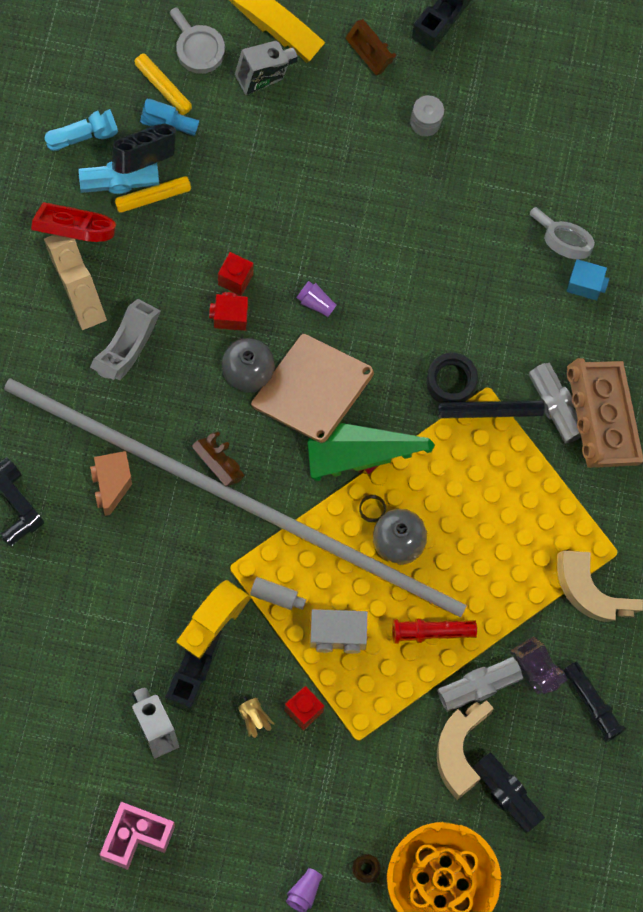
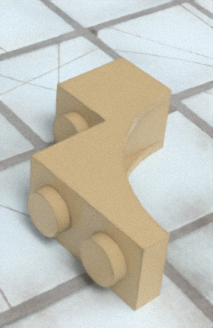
M59 235L44 238L51 260L64 285L81 329L84 330L107 321L92 277L82 261L75 239Z

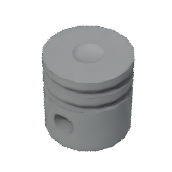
M429 95L422 96L416 100L410 120L411 127L415 133L421 136H431L439 130L444 115L443 103L438 98Z

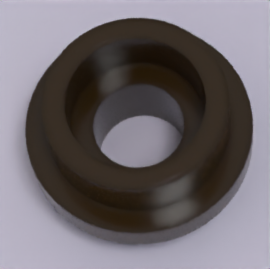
M364 854L355 859L352 871L358 881L371 883L378 878L381 866L377 858ZM362 865H370L372 871L369 874H364L361 871Z

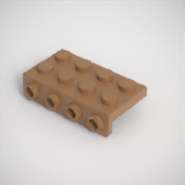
M577 358L567 366V378L571 384L572 403L576 408L577 428L581 433L582 453L586 459L587 468L636 466L642 464L643 454L623 361L585 362L583 358Z

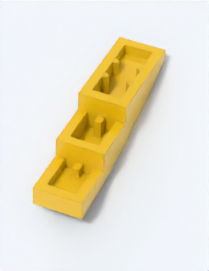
M229 0L262 32L266 30L282 46L294 48L297 55L306 63L325 44L309 27L275 0Z

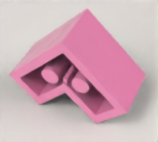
M121 802L101 850L100 857L106 862L128 870L138 843L165 853L175 824L171 820Z

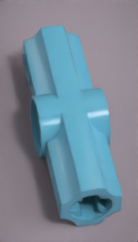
M112 162L103 167L79 169L81 193L109 190V192L114 194L129 192L132 188L158 185L157 163L129 174L115 172L112 169Z

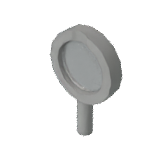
M537 207L530 211V216L547 229L544 239L553 251L571 259H586L590 256L595 242L586 230L569 222H554Z

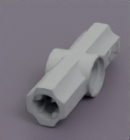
M550 362L535 367L528 375L541 397L540 401L544 402V413L549 419L553 420L565 444L579 439L581 433L577 428V413L574 409L569 390L566 387H562Z
M512 657L491 667H481L466 674L463 679L439 688L438 694L443 707L449 712L472 701L479 702L496 694L498 690L521 681L523 676L517 661Z

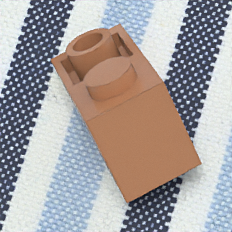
M126 451L94 457L95 466L90 467L93 483L99 482L100 491L95 492L97 506L104 509L105 516L111 515L132 485Z

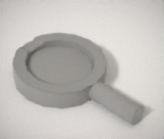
M178 7L173 8L169 14L183 32L177 41V57L180 64L186 70L193 73L205 74L214 71L221 65L225 57V43L222 36L214 28L206 25L191 27Z

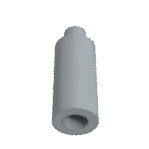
M256 577L250 593L253 597L292 610L293 606L303 610L306 599L297 596L298 591Z

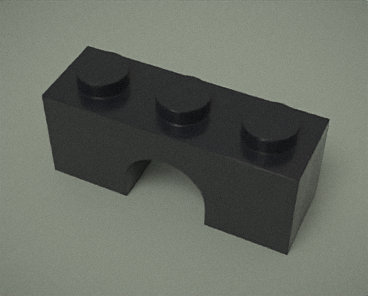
M437 0L432 8L427 6L413 24L412 39L433 52L471 0Z
M220 630L200 659L186 650L178 672H175L165 696L166 704L192 714L222 641V630Z

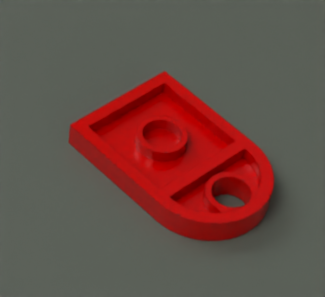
M43 202L32 220L31 230L84 241L102 242L114 237L116 224L111 218L99 213Z

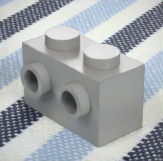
M312 609L310 648H316V651L321 653H329L333 649H344V653L357 654L360 653V650H366L368 611Z

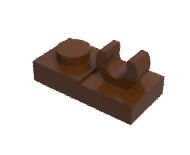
M364 19L356 21L345 38L376 76L382 74L396 57L395 53L391 54L387 49L388 44L382 43L379 40V37Z
M215 432L207 438L197 440L192 445V448L226 487L239 483L245 475L240 470L239 464L223 452L228 449L229 443L225 442L220 446L216 444V439L220 433Z

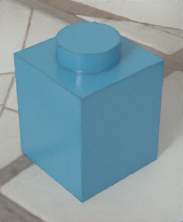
M576 259L567 292L597 301L600 292L605 293L609 278L605 277L607 268Z

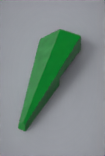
M339 423L325 442L320 443L309 438L308 450L311 478L314 481H320L324 475L340 476L344 470L353 468L355 471L391 463V459L402 456L407 459L412 457V453L423 450L431 453L435 444L430 438ZM321 433L318 438H322L324 433Z

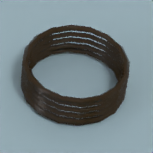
M377 495L364 497L359 506L360 515L365 521L377 522L386 512L384 500ZM368 499L379 500L384 507L383 514L375 519L366 517L361 510L363 502Z

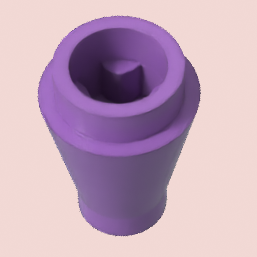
M310 281L306 283L297 296V299L301 301V305L324 314L326 317H329L337 306L316 283L312 284Z
M308 868L301 879L287 893L286 903L299 912H306L307 909H311L322 875Z

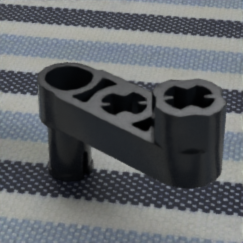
M6 457L0 462V494L19 515V520L0 533V535L12 547L29 532L32 534L41 527L44 521L14 486L13 483L22 474L14 463Z

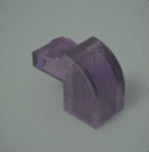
M535 637L511 649L514 659L521 669V673L537 695L541 692L543 694L553 692L561 684L568 681L564 671L553 664L545 645Z

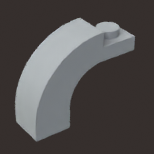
M139 299L130 304L114 338L107 348L93 359L90 368L96 370L104 378H111L113 380L116 378L120 381L133 366L144 348L161 311Z

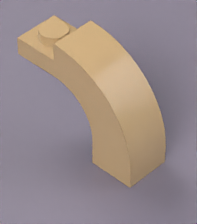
M562 551L558 553L557 572L561 588L570 603L581 613L595 620L611 622L616 620V612H618V617H634V613L643 611V600L613 598L603 594L596 588L590 574L591 552Z
M487 700L481 705L478 702L474 703L466 710L467 717L459 709L455 711L445 724L437 746L438 770L445 786L456 800L467 793L481 779L468 764L464 756L463 742L465 736L492 713L494 708Z

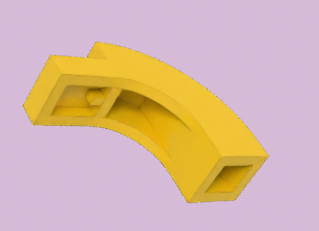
M223 581L192 616L191 622L176 642L200 659L225 624L231 618L236 620L251 599V596L230 581Z

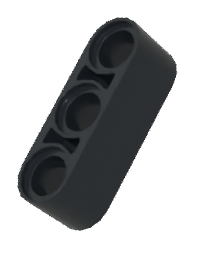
M158 124L116 140L113 143L112 169L117 173L129 174L172 157L175 154L176 128L169 124Z

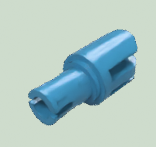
M146 99L140 118L142 124L151 127L158 124H169L174 126L176 130L195 136L200 121L178 114L176 107L153 99Z

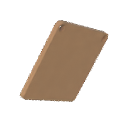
M302 334L273 372L269 382L262 387L253 399L251 405L255 410L317 442L323 443L330 437L374 375V371L371 366L317 339ZM370 370L369 374H364L365 371ZM321 433H324L322 438H318Z

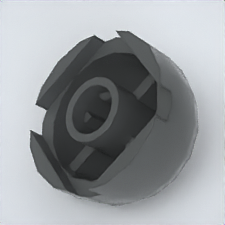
M243 338L233 342L226 349L222 359V373L227 384L244 393L261 390L272 378L275 371L274 357L269 347L262 341L253 338Z
M408 509L388 511L379 518L374 527L373 544L375 550L387 562L390 561L399 565L411 563L421 556L426 546L427 531L424 522L416 513Z

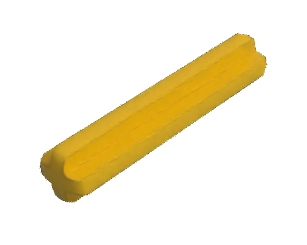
M142 53L134 60L136 67L170 104L176 107V110L181 115L187 114L192 109V105L146 54Z
M184 176L117 197L115 204L117 210L122 213L191 190V184L188 177Z

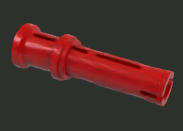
M417 618L416 621L399 622L398 619H393V643L399 644L400 641L422 643L425 639L476 638L477 623L476 620L424 622L421 618Z

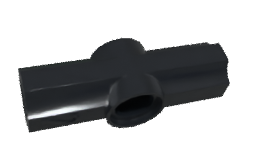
M491 752L472 767L490 790V795L503 811H508L525 833H528L545 818L529 799L527 791L514 775H509Z

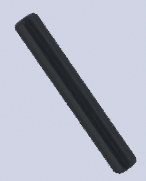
M543 401L439 403L438 406L439 418L543 416L545 412Z

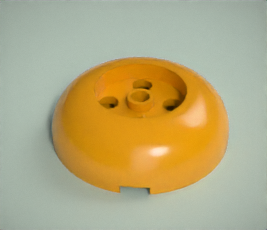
M443 822L421 826L409 833L398 844L390 859L387 871V887L390 900L397 912H492L499 898L501 872L495 853L479 834L465 826ZM442 856H448L451 859L450 867L444 868L440 865L439 860ZM419 873H426L429 876L427 884H420L417 881ZM440 877L447 879V886L438 885L437 881ZM459 879L467 880L469 884L467 890L461 891L457 888L456 883ZM436 896H443L445 898L446 905L439 908L434 904Z

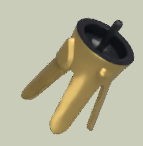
M243 696L245 702L238 709L243 720H245L248 736L257 737L256 727L259 729L264 727L268 731L271 730L269 722L273 725L275 723L261 709L258 698L248 700L246 696Z

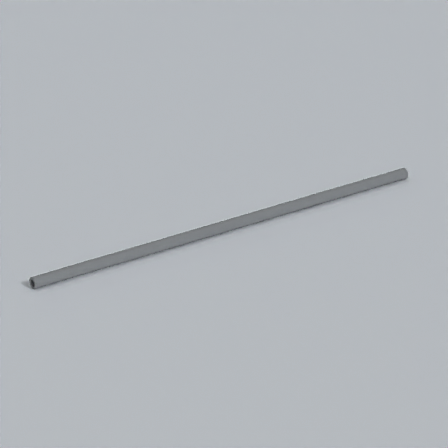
M11 378L4 387L5 391L460 618L467 605L228 486L226 487L224 484Z

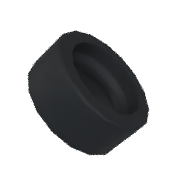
M455 352L445 353L437 357L430 365L426 379L427 389L432 398L439 403L466 402L475 392L478 373L473 362L465 355ZM453 365L465 371L468 383L463 391L451 394L439 388L436 377L440 369L445 366Z

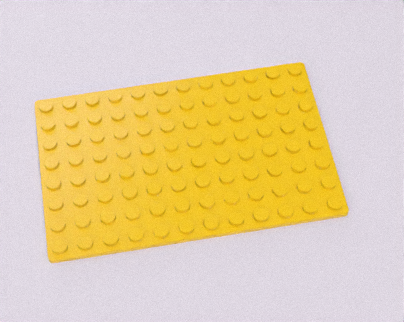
M484 388L466 402H492L500 400L491 388ZM514 417L441 418L417 435L430 438L435 444L431 453L423 450L412 453L411 458L405 459L402 456L392 458L391 463L379 465L369 475L362 473L296 519V521L467 605L461 618L284 529L238 559L230 567L232 574L248 595L251 593L256 577L298 591L297 596L306 599L303 610L294 606L292 610L251 596L257 608L357 741L364 739L561 597L564 592L561 588L557 572L558 553L562 551L591 552L590 574L597 571L617 555V549ZM368 495L381 497L386 504L385 513L394 509H408L422 519L427 531V543L421 556L415 561L404 565L390 561L387 562L380 557L373 544V531L377 522L365 521L359 512V506L364 497ZM368 499L363 502L361 510L366 517L375 519L383 514L384 507L379 500ZM312 609L368 611L366 650H360V653L349 654L344 653V649H333L332 652L321 653L317 652L316 648H310ZM417 618H421L424 622L476 620L477 637L425 639L422 643L400 641L399 644H394L392 622L393 619H398L399 622L416 621Z

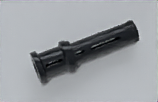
M576 661L567 666L563 673L591 713V722L596 723L603 733V740L609 742L626 730L625 726L619 724L612 713L613 708L608 704L605 705L579 663Z

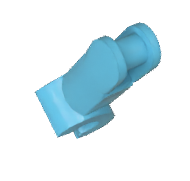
M111 110L105 111L102 115L99 114V111L94 112L88 118L89 123L84 119L62 128L48 131L45 134L47 147L51 151H57L92 138L91 133H94V136L98 139L113 137L117 134L118 129Z

